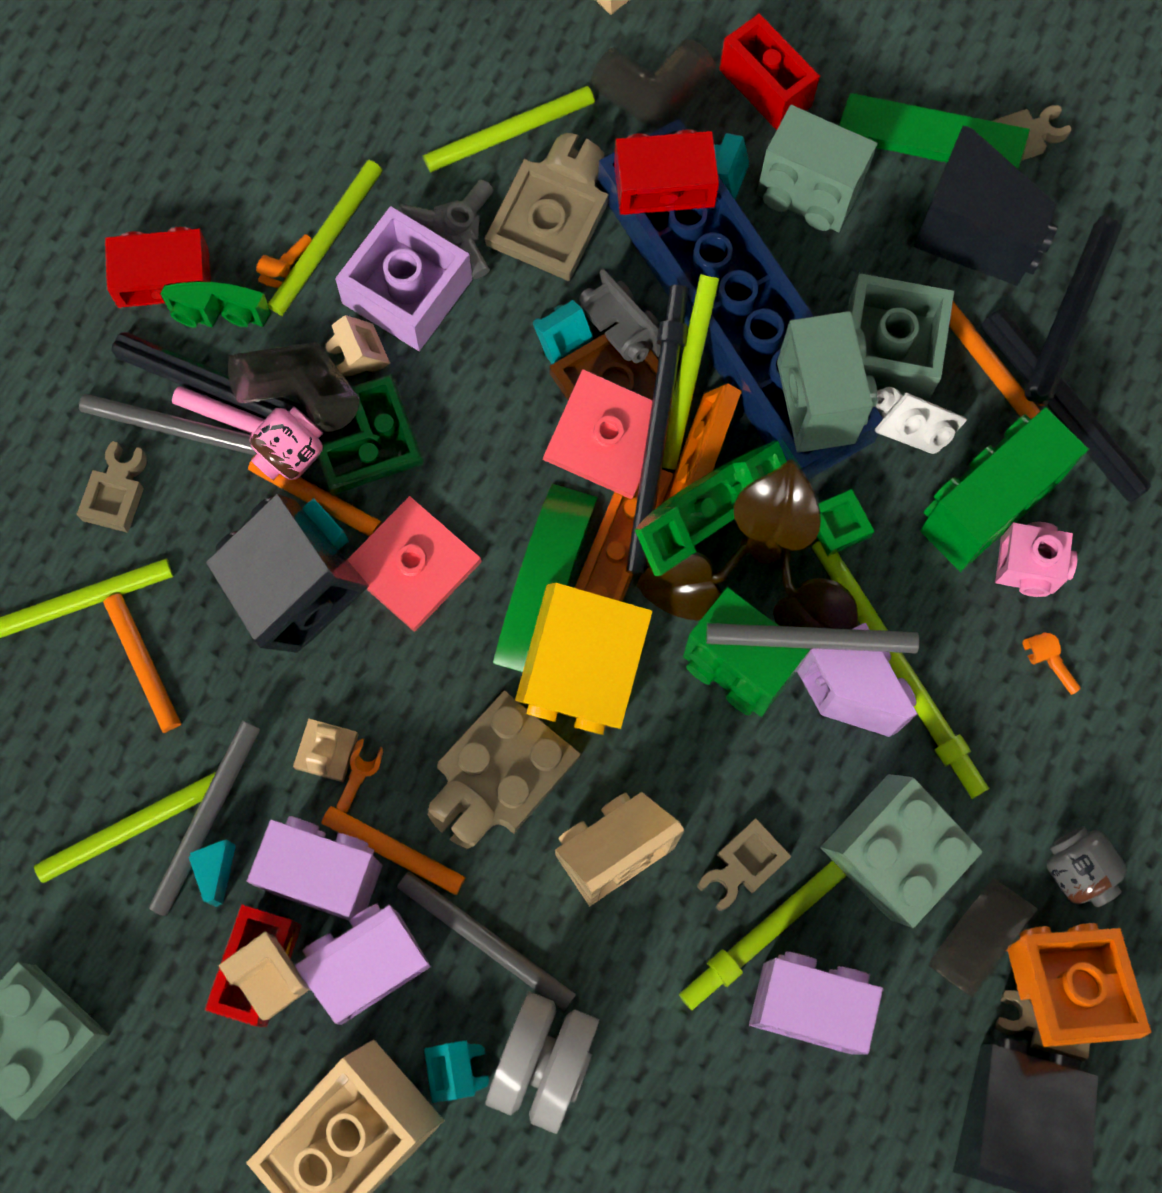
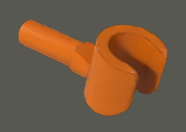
M304 234L282 255L280 260L263 255L256 267V271L261 274L258 281L268 286L279 288L283 282L273 278L278 276L286 278L290 272V267L305 251L312 239Z
M1045 632L1022 641L1025 650L1031 648L1033 654L1028 655L1031 664L1047 660L1050 668L1071 695L1081 689L1060 657L1061 646L1055 635Z
M360 739L356 742L351 754L350 767L352 771L336 806L337 809L343 812H348L365 777L375 774L380 767L383 755L382 747L379 748L377 757L373 761H363L359 756L365 739Z

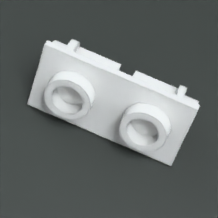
M886 387L877 391V404L875 407L883 417V420L874 430L879 434L928 453H937L948 445L954 438L955 433L967 421L964 416L907 392L903 396L893 387Z

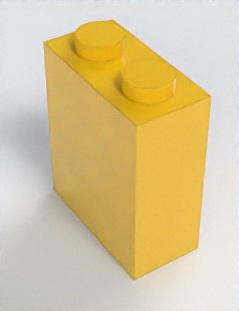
M560 583L548 584L543 596L515 701L528 704L527 715L555 722L557 714L561 713L576 718L575 728L603 735L606 726L621 729L652 610Z

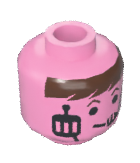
M293 407L290 411L276 408L250 436L251 447L257 453L251 461L272 480L279 474L287 479L296 480L322 452L323 445L319 437L323 432L296 407Z

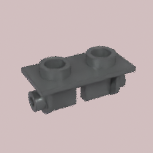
M602 269L600 271L602 286L596 290L588 288L579 297L580 307L583 309L584 314L600 332L614 323L617 324L606 331L605 335L625 360L639 363L647 357L650 349L659 359L661 345L657 344L659 330L657 318L648 310L643 312L635 304L633 294L624 282L619 281L616 283Z

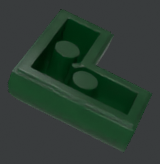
M392 374L347 388L346 390L361 432L322 444L323 450L318 458L331 495L421 466L424 463Z

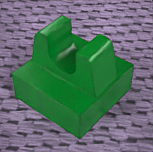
M852 489L819 503L821 524L817 538L827 557L871 538L875 532Z

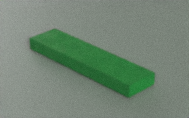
M853 93L849 95L839 124L840 127L876 142V148L946 163L961 128L965 125L975 130L1018 170L1030 134V129Z

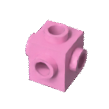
M1032 522L1028 525L1013 523L1000 540L995 583L1018 587L1020 593L1033 597H1045L1050 595V593L1054 594L1067 580L1073 578L1076 570L1077 552L1071 550L1073 533L1057 531V526L1046 522Z

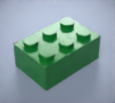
M1046 407L1033 419H1030L1026 414L1021 416L1004 433L1005 438L995 448L991 445L986 447L969 464L970 469L960 479L956 476L950 479L934 495L935 500L923 512L928 519L920 529V532L960 572L1002 536L1013 523H1016L1055 488L1089 450Z

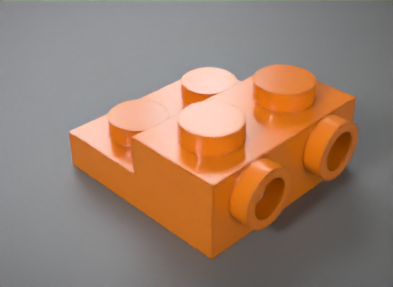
M1086 923L1071 927L1066 932L1052 933L1050 927H1034L1022 931L1019 934L1020 939L1007 948L1020 1000L1031 999L1043 1047L1141 1039L1151 1033L1120 928L1099 930L1096 923Z

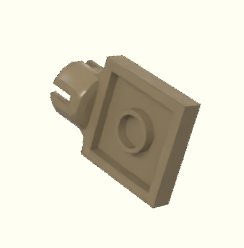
M564 133L556 138L547 158L541 163L523 160L485 237L486 246L570 282L609 203V195L595 187L598 181L599 160L604 158V152L588 139L585 140L579 152L573 148L579 136L572 133Z
M506 691L501 693L437 764V769L446 776L448 782L430 802L428 816L436 828L443 833L455 818L462 813L451 828L454 835L449 840L466 849L476 845L492 826L498 824L508 828L514 834L581 756L578 751L537 717L527 715V709L515 701Z

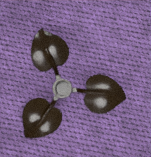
M793 459L785 462L768 475L753 481L738 495L734 505V518L740 530L749 538L741 540L740 547L719 572L713 574L712 564L708 557L702 553L695 552L661 576H655L649 565L645 570V574L640 575L637 583V588L641 590V593L658 608L680 618L698 621L703 618L722 594L720 587L716 583L723 582L745 554L751 553L755 560L763 564L780 562L784 590L789 596L779 600L774 606L773 616L778 626L853 629L858 626L856 601L841 584L833 580L815 578L803 582L798 590L793 585L790 569L791 553L787 549L801 550L806 548L816 539L821 524V513L816 494L806 475Z

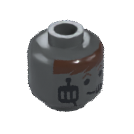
M1082 826L1067 833L1050 845L1049 849L1053 854H1051L1047 861V869L1070 902L1082 904L1091 901L1094 907L1097 908L1112 901L1122 893L1117 884L1124 879L1127 873V866L1104 832L1097 830L1088 832L1085 826Z

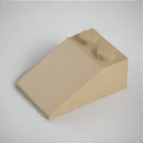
M643 792L630 799L627 793L618 796L601 809L605 817L590 827H587L585 822L582 821L558 838L562 846L555 850V855L589 907L673 851L684 832L678 820Z
M372 1040L343 1057L247 1161V1165L271 1193H373L445 1120L377 1042Z

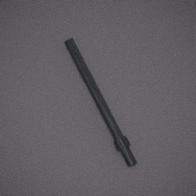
M683 285L670 286L665 321L659 323L657 344L661 345L626 566V572L630 574H645L648 559L635 529L645 517L656 509L680 348L686 346L688 326L684 324L689 288Z

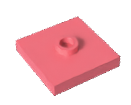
M582 369L542 460L632 499L640 482L652 400Z
M411 496L347 559L369 585L367 590L414 632L482 562L475 552Z

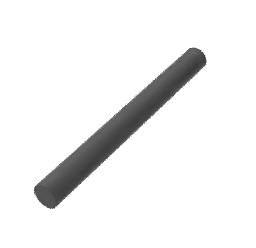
M83 394L80 399L79 411L82 413L250 455L257 454L251 447V435L89 394Z
M707 623L706 644L917 653L919 649L918 632Z
M243 720L241 721L148 907L151 911L162 916H168L192 868L189 860L190 853L202 848L261 730L260 728Z
M410 871L398 884L397 888L542 996L554 1001L555 1005L561 1010L565 1011L576 996L573 991Z

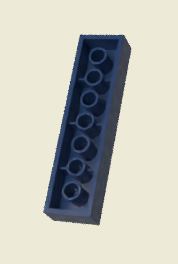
M679 118L648 135H669L687 129ZM615 152L599 160L598 189L609 195V207L668 297L671 285H683L689 288L685 323L688 327L700 274L720 278L703 350L725 384L728 383L742 391L738 403L765 445L773 441H779L786 461L793 459L809 480L874 443L879 434L874 429L883 420L875 406H873L868 416V423L863 426L855 444L797 453L777 361L790 320L814 316L720 177L718 176L719 186L715 207L620 215L614 167Z

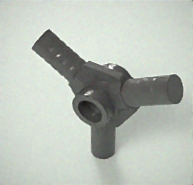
M484 180L478 181L463 201H452L436 206L433 210L399 204L398 211L469 253L473 279L481 278L490 271L475 243L478 240L479 216L477 212L493 194V188L488 182Z

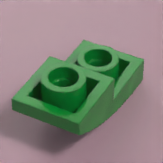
M216 282L176 283L165 285L160 293L171 312V317L191 328H196L198 323L213 328L220 312H222L223 318L234 325L247 327L250 322L264 327L271 312L264 293L231 284Z

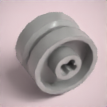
M529 991L505 1047L485 1105L512 1115L519 1110L528 1086L536 1087L538 1090L529 1112L531 1124L557 1134L570 1101L575 1102L592 1057V1054L588 1053L600 1019L574 1009L566 1015L558 1038H552L548 1036L556 1014L555 1003L550 999Z

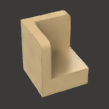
M264 932L218 965L230 984L241 988L262 1020H269L310 990L276 937L267 932Z

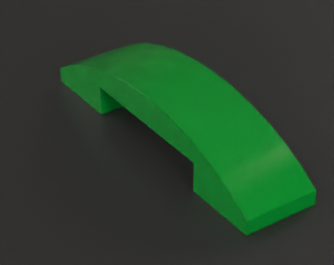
M779 441L763 445L717 468L673 495L645 517L636 527L635 532L655 576L663 575L696 552L694 547L696 544L735 519L734 505L740 492L753 481L768 475L787 462Z
M551 484L516 580L493 664L523 673L546 586L552 583L569 586L598 497Z

